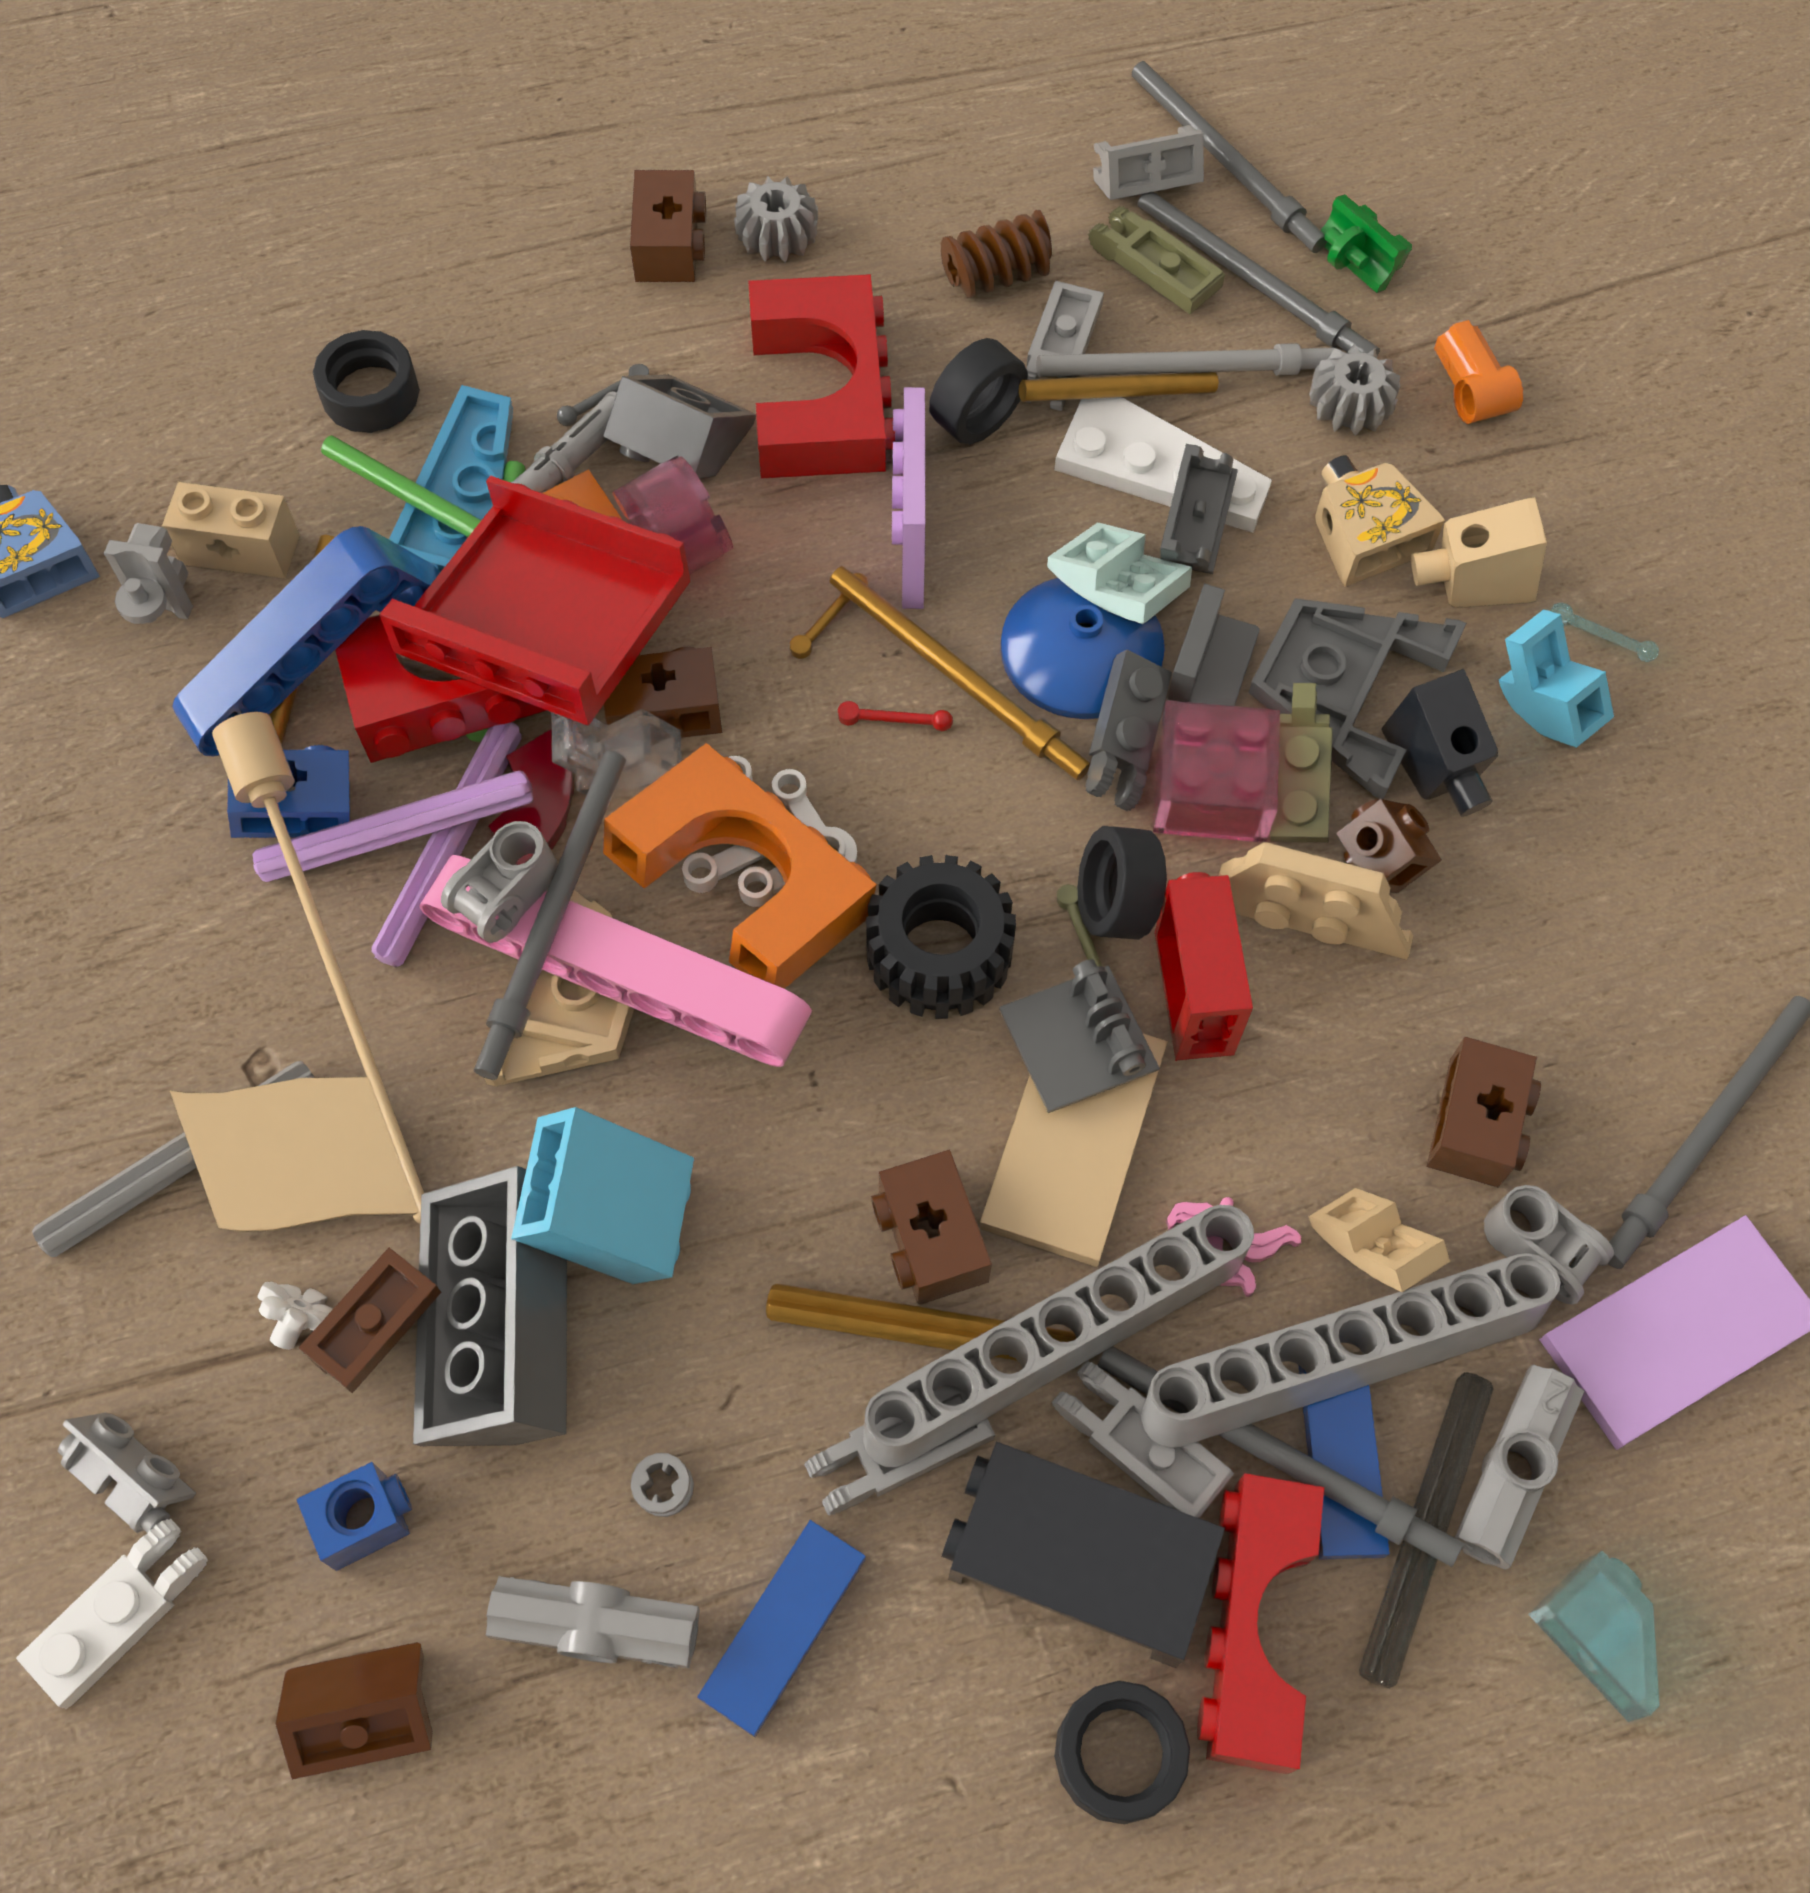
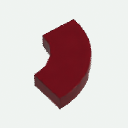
M554 727L506 756L512 772L523 771L527 775L532 786L533 801L530 804L504 811L488 825L492 837L501 827L515 821L528 822L536 826L551 850L562 836L567 826L566 819L574 794V778L566 747ZM530 853L522 856L515 865L526 863L534 854Z

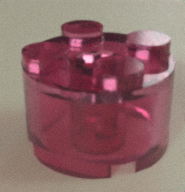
M677 455L672 459L664 461L612 492L621 511L630 520L627 523L655 533H664L675 540L684 542L690 575L733 549L732 540L720 514L715 516L707 501L711 497L692 467L682 456L678 457Z

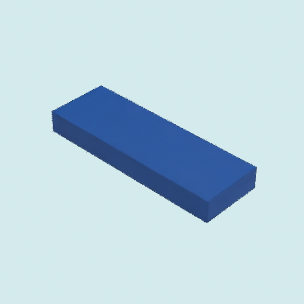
M1298 1365L1299 1374H1307L1305 1370L1300 1365ZM1369 1385L1304 1406L1303 1414L1308 1456L1383 1497ZM1324 1495L1319 1560L1385 1558L1390 1554L1388 1539L1375 1532L1378 1525Z
M809 1520L697 1698L756 1738L861 1569L866 1556L812 1520Z

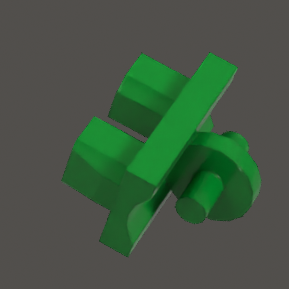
M1346 194L1335 198L1330 217L1320 230L1325 234L1324 239L1327 241L1324 247L1329 251L1327 261L1336 270L1347 267L1376 293L1386 290L1395 271L1403 267L1412 250V244L1402 235L1393 236L1380 225L1377 220V214L1367 205L1358 206Z

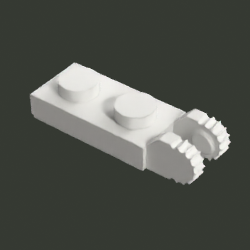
M172 1519L161 1521L149 1530L145 1536L141 1537L133 1545L128 1556H121L16 1657L19 1663L58 1707L68 1709L174 1606L172 1601L207 1565V1557L198 1547H194L192 1550H188L179 1556L172 1565L160 1574L156 1584L148 1577L145 1572L180 1537L179 1534L182 1531Z

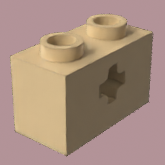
M183 482L177 483L162 527L167 529L172 539L171 545L178 559L184 565L285 579L300 536L284 496Z

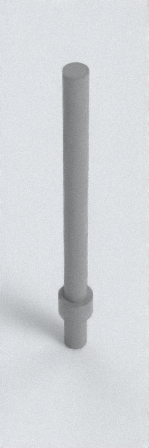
M1298 343L1276 344L1273 349L1038 355L1036 369L1038 377L1273 370L1276 376L1297 375L1300 370L1316 369L1321 360H1327L1334 348L1301 349Z

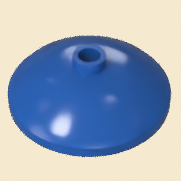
M1059 578L1045 581L1021 596L1009 611L1001 636L1002 662L1009 679L1016 689L1036 706L1053 714L1075 719L1099 718L1113 661L1117 654L1127 649L1162 667L1165 651L1163 631L1156 615L1144 624L1125 619L1088 601ZM1087 623L1092 625L1093 627L1084 628L1081 627L1079 624Z

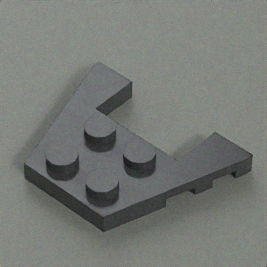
M1295 598L1251 682L1248 693L1278 717V714H1292L1293 683H1316V714H1330V727L1333 730L1332 762L1372 795L1379 799H1384L1405 755L1406 749L1353 727L1389 651L1397 652L1444 672L1467 623L1446 618L1444 624L1419 621L1418 614L1398 612L1396 618L1365 614V607Z

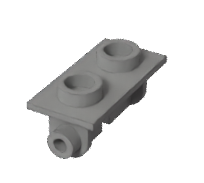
M105 1412L66 1419L63 1423V1426L71 1434L58 1447V1453L63 1456L61 1465L95 1495L103 1493L111 1480L114 1479L117 1485L105 1501V1504L136 1533L142 1531L148 1533L149 1530L161 1521L169 1520L170 1514L164 1510L167 1505L193 1499L196 1495V1492L179 1478L180 1472L178 1468L166 1458L152 1454L133 1437L134 1431L132 1427L123 1419Z

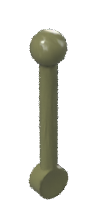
M1070 884L1063 885L1057 891V903L1061 908L1068 910L1087 960L1093 959L1097 966H1102L1090 934L1082 922L1078 907L1077 887Z

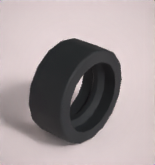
M360 330L341 335L329 342L320 352L313 369L316 389L324 411L335 424L350 431L372 433L389 429L406 419L416 406L420 389L409 351L397 338L384 332ZM381 367L396 373V377L392 382L375 394L350 396L337 391L339 384L344 378L359 369Z
M984 338L975 341L960 351L939 376L930 396L929 413L959 443L971 445L982 441L1003 425L1021 401L1019 385L1021 380L1028 379V370L1024 363L998 340Z
M1102 826L1089 839L1079 867L1077 890L1078 907L1082 922L1090 934L1099 937L1140 940L1151 932L1158 921L1165 900L1167 882L1166 858L1160 840L1151 830Z
M1115 1681L1093 1687L1072 1704L1058 1728L1054 1757L1060 1782L1078 1807L1098 1820L1128 1824L1155 1816L1175 1800L1188 1776L1190 1745L1182 1719L1166 1698L1145 1685ZM1115 1709L1134 1711L1147 1719L1157 1732L1163 1751L1161 1769L1154 1782L1141 1793L1126 1797L1108 1794L1096 1786L1086 1773L1081 1757L1082 1738L1090 1722L1103 1712Z

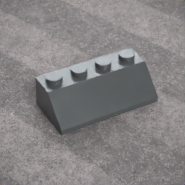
M515 1166L421 1195L419 1271L435 1283L442 1293L417 1320L413 1445L422 1447L520 1445L566 1434L567 1260L511 1239L526 1173L525 1168Z

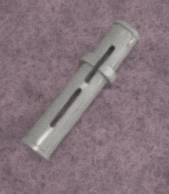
M608 392L562 438L551 447L545 446L535 454L534 462L511 483H520L531 490L543 493L574 477L576 468L608 440L603 436L617 392Z

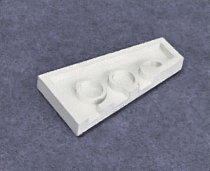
M1122 397L1081 399L1057 453L1054 470L1170 507L1186 443L1201 446L1204 451L1203 456L1207 458L1220 459L1222 452ZM1233 459V468L1238 469L1225 524L1254 533L1272 480Z

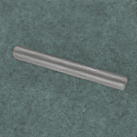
M296 1061L258 1086L298 1078L315 1077L306 1064L302 1061ZM185 1132L37 1224L32 1232L43 1252L50 1257H57L197 1168Z

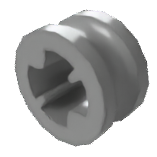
M655 1453L645 1457L637 1464L632 1474L631 1490L634 1499L645 1511L654 1516L668 1517L679 1513L688 1505L693 1495L694 1482L691 1472L679 1458L669 1453ZM662 1468L668 1476L671 1475L673 1470L677 1471L679 1479L671 1485L674 1496L670 1500L662 1502V1499L657 1494L654 1495L652 1501L647 1498L646 1490L650 1489L654 1484L651 1474L655 1470Z

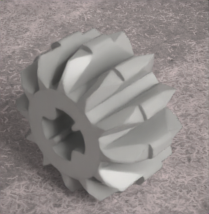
M767 176L765 184L759 185L749 182L746 193L738 195L735 205V232L738 234V239L743 241L747 254L760 252L764 262L768 261L772 256H780L786 263L790 253L804 256L807 245L815 243L818 207L815 204V198L809 196L805 184L793 186L788 176L781 182H773Z
M1355 344L1347 353L1334 348L1327 360H1321L1319 366L1315 369L1309 394L1311 398L1310 404L1317 407V420L1333 421L1334 432L1342 426L1349 427L1355 436L1363 427L1375 432L1378 426L1382 424V421L1388 420L1395 410L1398 401L1397 395L1400 389V375L1393 372L1392 359H1377L1376 348L1369 353L1360 352Z

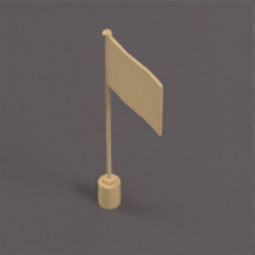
M250 712L231 717L216 726L212 736L237 801L251 803L254 808L266 807L367 1077L298 1078L224 1093H182L170 1091L218 1228L238 1232L276 1231L353 1215H414V1220L421 1224V1195L424 1194L422 1185L277 804L286 798V791L293 786L294 777L270 715L263 712Z

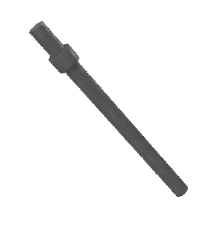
M1145 61L1139 62L1133 68L1132 77L1182 126L1191 125L1195 130L1203 132V146L1272 212L1271 220L1285 233L1292 232L1313 253H1318L1327 244V241L1324 239L1325 234L1306 217V209L1293 196L1285 197Z
M1149 192L1140 196L1138 207L1315 329L1316 337L1331 348L1339 346L1346 352L1354 344L1362 353H1369L1376 348V355L1378 356L1380 348L1352 330V323L1336 311L1326 312L1156 193Z
M605 751L504 997L503 999H496L486 1021L490 1031L473 1070L481 1077L497 1080L513 1039L520 1038L531 1014L526 1007L626 764V758L617 752Z
M1794 996L1648 1191L1645 1194H1637L1622 1213L1624 1223L1609 1241L1613 1247L1614 1256L1608 1265L1616 1269H1622L1644 1238H1651L1656 1235L1669 1217L1668 1206L1810 1017V1001L1801 996Z
M1114 1346L1103 1352L1098 1363L1099 1368L1146 1395L1148 1394L1153 1377L1158 1372ZM1172 1399L1161 1401L1162 1404L1180 1414L1189 1412L1186 1406L1179 1401ZM1253 1424L1219 1434L1222 1438L1304 1484L1324 1487V1495L1378 1525L1375 1532L1397 1545H1400L1401 1541L1404 1540L1446 1565L1453 1567L1464 1543L1416 1517L1415 1514L1418 1509L1394 1496L1391 1501L1384 1499Z

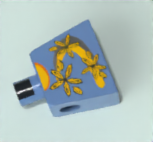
M0 485L1 618L10 616L100 577L78 537L41 491L32 490L19 496L14 487Z

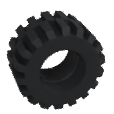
M932 855L920 857L919 866L912 868L907 861L897 867L896 880L888 875L885 876L879 883V895L872 894L868 904V917H866L867 963L869 970H874V982L880 991L889 988V1001L897 1007H900L907 1001L910 1003V1013L923 1017L925 1009L936 1010L935 1019H948L950 1009L957 1008L960 1016L973 1012L974 1000H977L984 1006L993 999L994 987L1002 988L1007 979L1008 968H1011L1016 931V914H1011L1013 902L1008 892L1000 893L1001 882L992 873L983 878L981 876V865L971 860L966 867L957 865V856L945 855V863H934ZM943 920L955 923L965 929L973 941L965 948L954 953L933 954L918 948L907 936L914 928L925 922Z

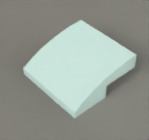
M1098 522L1048 557L1047 567L1063 583L1088 601L1113 614L1141 624L1146 623L1190 587L1192 574L1191 566L1144 555L1146 534Z

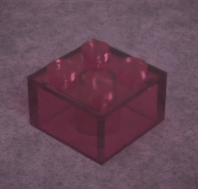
M1166 700L1157 742L1153 833L1266 842L1278 807L1280 710Z

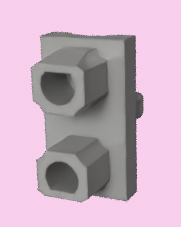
M136 523L127 542L109 540L104 551L105 557L122 585L115 596L117 610L128 622L134 624L154 622L165 609L173 612L178 618L188 619L193 608L183 588L189 573L182 561L175 557L167 556L172 539L167 529L163 527Z

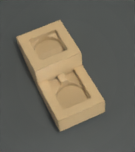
M1357 1188L1308 1216L1312 1228L1342 1256L1373 1278L1400 1292H1404L1450 1262L1443 1239L1403 1225L1395 1202Z

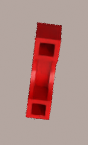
M1244 1473L1234 1486V1492L1224 1491L1219 1526L1225 1528L1224 1532H1230L1227 1559L1217 1558L1212 1583V1598L1222 1600L1220 1627L1210 1626L1205 1648V1668L1215 1670L1212 1698L1202 1697L1197 1723V1739L1208 1741L1206 1760L1283 1774H1290L1300 1770L1306 1695L1286 1683L1268 1662L1260 1643L1257 1620L1259 1604L1269 1582L1275 1576L1285 1571L1308 1565L1319 1555L1324 1487Z

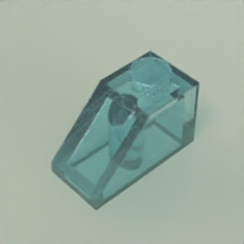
M1600 1551L1583 1560L1528 1615L1616 1710L1630 1722L1650 1716L1660 1706L1653 1603L1640 1591L1642 1584L1637 1575L1619 1559L1609 1558L1603 1551Z

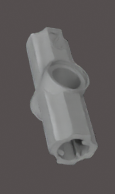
M1534 1364L1527 1369L1496 1443L1483 1458L1482 1475L1454 1537L1464 1543L1462 1550L1465 1554L1484 1564L1497 1566L1504 1570L1511 1567L1543 1489L1557 1473L1558 1453L1584 1394V1390L1575 1383L1573 1378L1554 1368H1542ZM1508 1452L1519 1453L1527 1459L1532 1472L1531 1480L1521 1479L1512 1473L1507 1463Z
M498 1576L488 1605L486 1636L490 1639L555 1648L560 1655L593 1662L617 1663V1659L621 1658L677 1669L678 1667L690 1669L698 1635L700 1609L698 1606L630 1596V1592L625 1589L599 1583L574 1581L571 1582L570 1587L536 1580Z

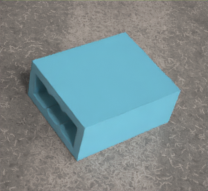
M577 1107L538 1117L511 1239L631 1284L672 1278L674 1265L680 1253L679 1238L685 1206L691 1193L690 1179L694 1157Z

